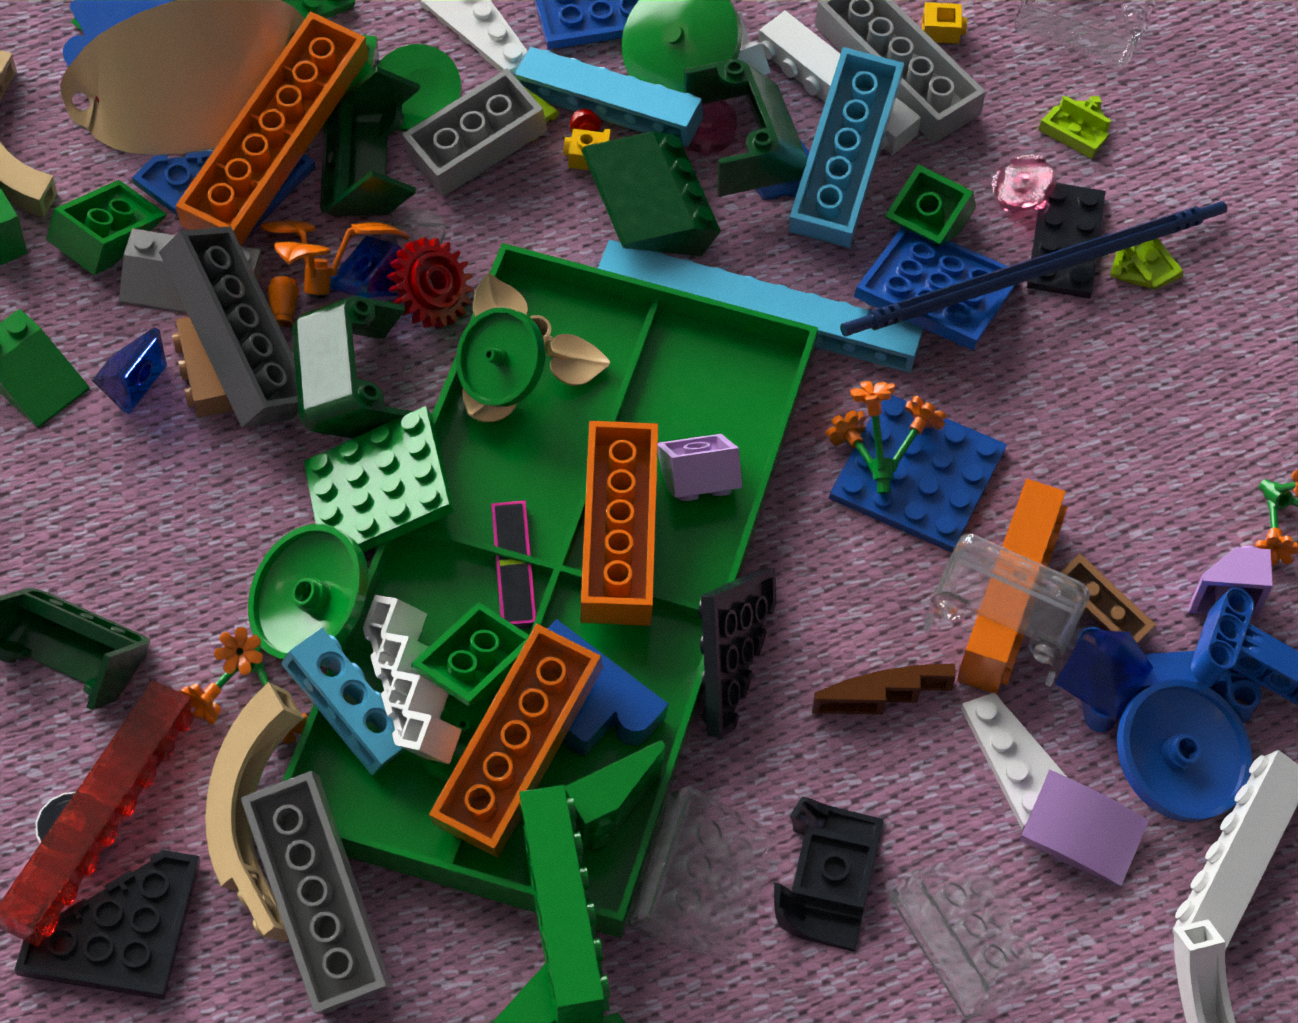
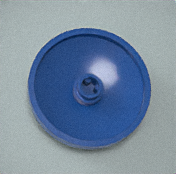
M1173 679L1156 683L1143 690L1125 708L1117 731L1118 758L1128 783L1143 802L1163 816L1183 822H1200L1214 818L1226 812L1237 803L1235 801L1236 794L1242 786L1247 784L1251 776L1249 769L1252 765V750L1247 731L1240 717L1223 697L1202 684L1188 680Z

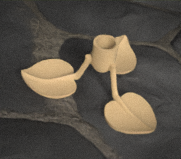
M489 272L482 278L475 291L473 300L475 317L488 309L497 307L514 309L527 315V303L516 289L498 280ZM540 315L530 317L541 331L546 355L553 357L550 362V370L562 383L570 386L586 384L609 366L610 361L591 343L572 334L557 335L553 339L552 336H549L552 330L551 324L545 317ZM462 388V396L468 415L477 421L495 422L509 416L517 405L514 404L508 407L485 405L474 400Z

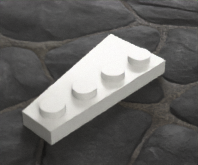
M420 0L422 8L435 15L438 21L445 27L452 29L463 42L475 48L479 55L498 71L502 72L508 68L512 74L516 72L527 53V49L491 0Z
M991 693L963 703L961 710L1021 829L1024 830L1049 769L1063 776L1066 775L995 693Z

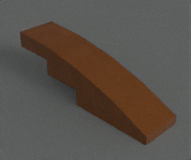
M955 664L913 665L881 670L844 680L814 692L812 713L883 715L885 702L917 703L920 690L952 691L956 677Z

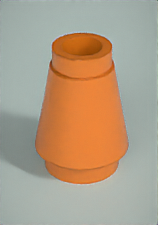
M286 276L272 278L270 285L267 286L269 306L279 327H290L292 325L300 290L296 286V280Z

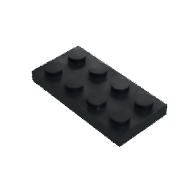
M1043 180L1031 259L1100 237L1106 191ZM1097 258L1028 280L1026 288L1090 299Z

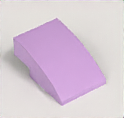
M1049 769L1022 832L1020 841L1053 855V858L1121 887L1149 820L1115 800Z

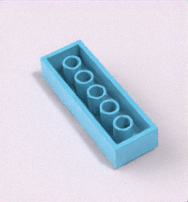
M846 47L842 48L791 210L789 232L851 248L901 85L904 69L903 62Z

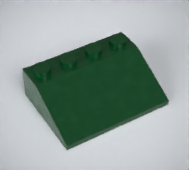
M648 132L587 145L581 150L623 248L702 257L721 232L678 135Z

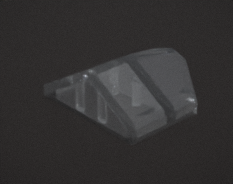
M427 208L392 211L388 215H383L384 223L397 227L409 235L408 241L398 234H386L390 263L398 259L396 252L405 248V244L423 237H427L429 241L437 237L441 245L446 236L443 217Z

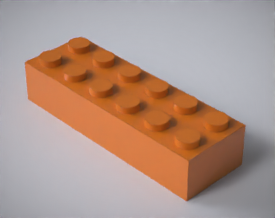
M589 421L580 623L651 626L658 424Z
M1026 478L967 643L957 677L958 682L995 693L996 695L1000 684L1008 685L1068 506L1062 504L1066 491Z
M536 623L429 813L433 825L499 858L520 820L519 792L537 789L603 669L601 655Z

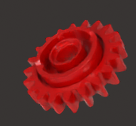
M423 237L405 244V248L396 252L398 259L390 263L397 271L388 275L389 279L396 282L395 286L389 288V292H397L399 294V297L393 303H403L405 311L402 316L412 313V324L422 322L425 329L432 326L439 329L457 322V317L466 314L463 307L472 303L465 294L474 291L473 287L466 284V281L473 278V275L463 272L468 262L459 263L457 259L460 256V251L450 253V243L446 242L440 245L439 238L437 237L429 241L427 237Z

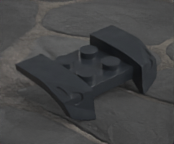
M802 797L790 814L793 832L804 835L792 891L782 884L774 882V907L777 922L781 929L798 938L855 952L884 819L833 807L811 798Z

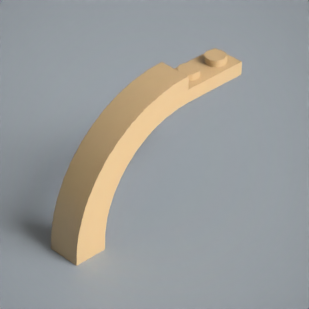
M268 682L254 695L234 721L215 760L206 800V838L211 862L220 885L237 892L240 901L249 908L254 918L253 926L262 937L286 942L288 936L273 892L258 864L254 850L252 830L241 801V797L256 792L263 770L272 753L288 732L304 719L290 693Z

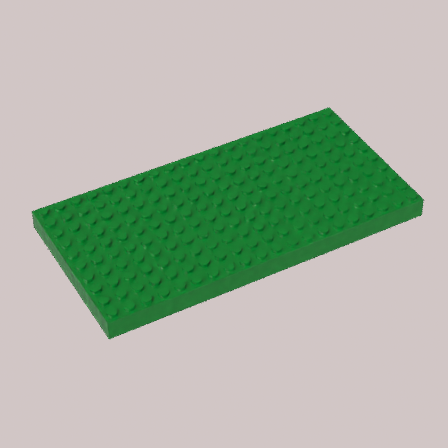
M502 243L490 273L498 280L512 286L524 297L528 307L527 315L529 317L533 315L545 317L551 324L552 330L549 336H552L553 339L557 335L572 334L586 340L599 349L608 358L610 364L588 383L580 386H570L562 383L553 375L550 370V362L553 357L547 356L545 351L544 369L533 391L525 399L517 403L513 412L506 418L495 422H481L468 415L462 396L463 386L458 377L455 356L432 413L455 512L377 547L368 569V592L363 611L355 627L341 644V648L349 661L360 667L366 682L371 688L382 693L384 691L382 680L376 677L370 657L373 653L371 641L365 638L363 631L374 596L396 598L427 613L418 642L431 646L478 602L501 616L496 556H501L528 563L532 566L536 618L532 628L520 630L530 635L536 623L548 629L557 619L669 704L666 719L642 744L633 746L621 742L616 735L614 726L584 756L578 754L562 742L537 789L564 785L565 787L662 740L664 742L665 752L660 776L616 834L612 836L609 843L598 849L590 847L581 854L583 867H587L590 884V889H588L589 901L593 902L597 922L595 931L622 939L703 692L704 655L700 650L703 630L702 619H700L698 612L701 595L739 579L815 351L818 327ZM474 312L470 319V322L475 318ZM589 421L658 424V443L722 434L739 448L742 488L732 489L731 494L724 496H714L711 493L699 494L698 499L691 501H681L667 490L657 454L651 626L580 623ZM526 501L531 556L495 546L492 503ZM328 668L326 676L334 677L333 672ZM343 694L347 703L357 705L351 695ZM313 704L282 782L309 771L319 775L347 857L536 913L520 820L499 858L433 825L429 813L447 782L430 774L421 764L418 756L407 750L374 775H371ZM366 722L370 731L379 733V729L375 724Z

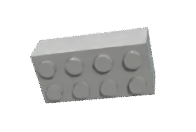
M506 68L409 129L402 136L408 157L439 194L445 197L547 132L543 108L509 69Z

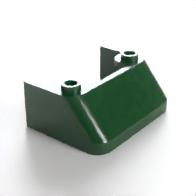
M738 59L684 69V93H690L701 98L702 104L746 95L759 128L747 136L746 149L748 153L718 159L717 193L719 197L796 181L802 178L807 163V156L780 89L774 81Z
M376 67L343 95L324 125L320 209L322 212L334 217L386 216L395 211L398 206L416 193L415 187L386 176L387 137L398 130L403 123L402 104L420 90V84Z
M352 296L303 313L298 317L292 327L299 419L304 427L316 433L353 439L413 412L384 406V397L380 388L370 381L357 379L353 334L377 339L385 338L404 313V305Z
M26 588L0 596V660L7 663H15L16 660L30 658L84 682L83 691L88 694L89 699L86 708L95 710L117 701L146 656L150 645V639L48 592Z

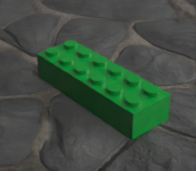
M564 785L519 792L520 823L556 1023H603L604 1011H610L608 999L610 998V989L607 975H602L601 961H603V952L600 938H596L595 925H597L594 904L589 901L588 889H590L587 867H583L582 862L583 846L580 831L576 832L575 820L577 815L574 798L566 797Z

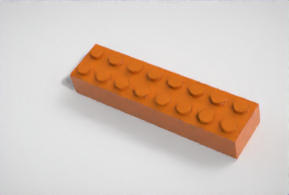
M311 11L309 12L175 205L180 226L189 230L231 226L240 246L244 243L368 60L366 37Z

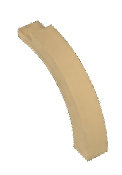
M0 50V102L17 73L13 54ZM0 142V188L9 202L29 213L44 218L57 195L53 175L25 165L8 152Z

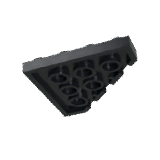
M761 568L701 595L698 612L700 619H702L703 630L700 650L704 655L702 687L705 690L706 706L703 711V719L707 725V736L722 737L736 729L740 716L735 712L740 698H746L753 677L752 670L748 669L753 656L760 655L767 634L766 629L762 628L767 614H773L777 603L775 568Z
M162 850L152 856L150 862L133 872L129 870L105 885L103 891L90 899L85 900L84 898L59 913V918L41 929L37 927L24 935L14 969L16 975L165 1000L201 862L200 857Z

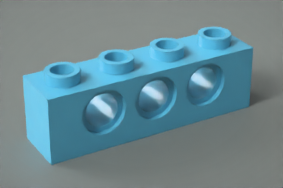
M321 628L288 652L281 662L282 666L371 775H374L405 751V749L396 746L392 733L395 731L392 718L387 717L381 693L374 691L366 682L363 671L357 664L351 663L344 655L340 643L334 636L328 635ZM320 666L328 667L333 672L334 677L323 674ZM343 694L351 695L357 705L347 703ZM366 722L375 724L379 729V733L370 731Z

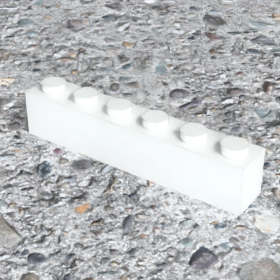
M783 11L759 30L758 42L762 43L766 59L773 60L781 67L786 76L794 77L802 83L809 94L817 95L826 102L840 53L787 11ZM896 98L881 150L885 149L891 155H894L918 135L921 120L917 113L898 98Z
M1279 750L1266 756L1261 755L1252 763L1249 769L1251 776L1247 784L1242 786L1235 796L1237 804L1233 812L1228 814L1220 826L1222 833L1218 841L1206 853L1205 858L1208 861L1204 869L1193 879L1190 886L1193 890L1188 900L1182 903L1175 915L1178 920L1174 928L1209 919L1225 941V950L1298 805V764Z

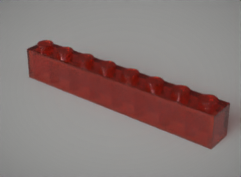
M154 680L151 681L1 900L0 929L37 947L45 936L49 937L54 932L59 921V914L65 905L70 906L74 902L79 891V884L85 876H90L94 872L100 853L105 846L109 847L114 842L118 833V826L124 817L128 818L132 815L138 802V796L144 788L148 789L152 785L156 777V769L162 760L167 761L175 748V741L180 733H185L190 728L194 714L192 713L189 696Z

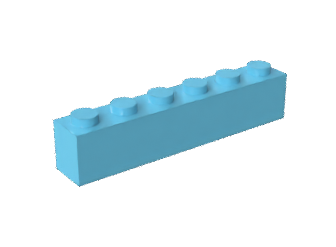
M530 46L514 73L516 79L524 87L549 104L575 112L583 108L591 109L598 114L601 120L642 133L660 132L678 135L684 146H689L704 119L702 99L690 93L678 92L660 84L655 85L639 80L634 76L622 75L604 67L583 63L575 58L570 59L554 54L549 50H540Z

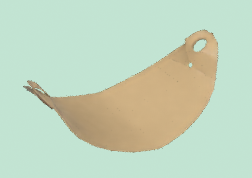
M175 0L142 11L98 35L83 48L63 75L60 85L65 108L76 124L90 131L95 139L117 150L134 154L166 155L184 154L215 148L278 59L286 44L289 43L291 34L298 30L305 19L297 9L281 0ZM82 92L86 94L90 101V106L87 110H79L75 107L72 101L75 93Z

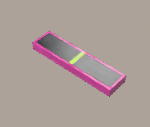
M526 501L492 503L495 546L531 556ZM496 556L500 615L519 629L532 628L536 618L532 566L528 563Z

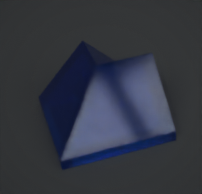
M366 236L340 266L337 276L331 277L330 288L364 298L398 296L397 292H389V288L395 286L396 282L389 279L388 275L397 271L390 263L398 259L396 252L402 248L398 244Z
M155 327L113 354L92 379L122 411L128 414L132 412L167 367L160 330Z
M1092 630L1080 638L1055 684L1116 722L1152 672L1153 666L1130 632Z

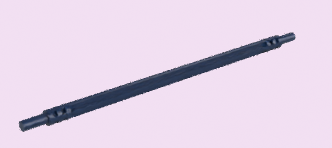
M1220 201L1201 208L1194 206L871 310L867 313V316L842 323L840 330L842 335L846 337L870 328L878 330L1201 225L1203 220L1226 213L1227 205L1224 201Z

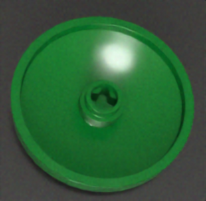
M639 0L630 12L623 30L622 55L625 67L630 76H634L639 80L655 85L660 84L668 89L684 93V69L738 59L742 44L741 20L731 0Z
M310 524L292 530L271 547L254 575L248 599L250 628L253 635H257L260 638L262 649L270 655L284 660L291 649L321 628L328 635L334 636L340 645L344 642L360 618L368 592L367 563L356 541L348 534L332 526Z

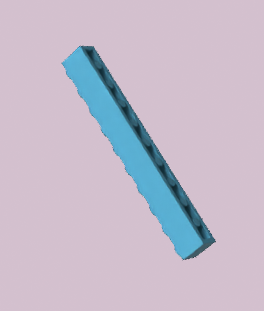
M613 240L608 241L598 269L818 327L817 348L908 373L912 371L922 338L923 328L906 320L878 330L870 328L845 337L841 333L840 325L867 316V313L871 310L852 306L847 302L823 298L814 293L793 290L781 284L775 285L760 281L752 276L734 274L722 268L701 265L689 259H679L664 255L661 252L626 249L622 247L620 242Z

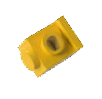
M925 2L921 21L922 30L936 43L959 44L960 36H965L967 31V17H962V4Z
M573 129L572 137H565L563 156H568V168L590 170L581 150L587 145L610 141L611 129H604V132Z

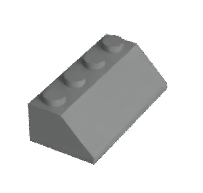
M132 229L123 255L119 303L188 314L159 254V251L175 235ZM241 246L260 285L264 271L261 249Z

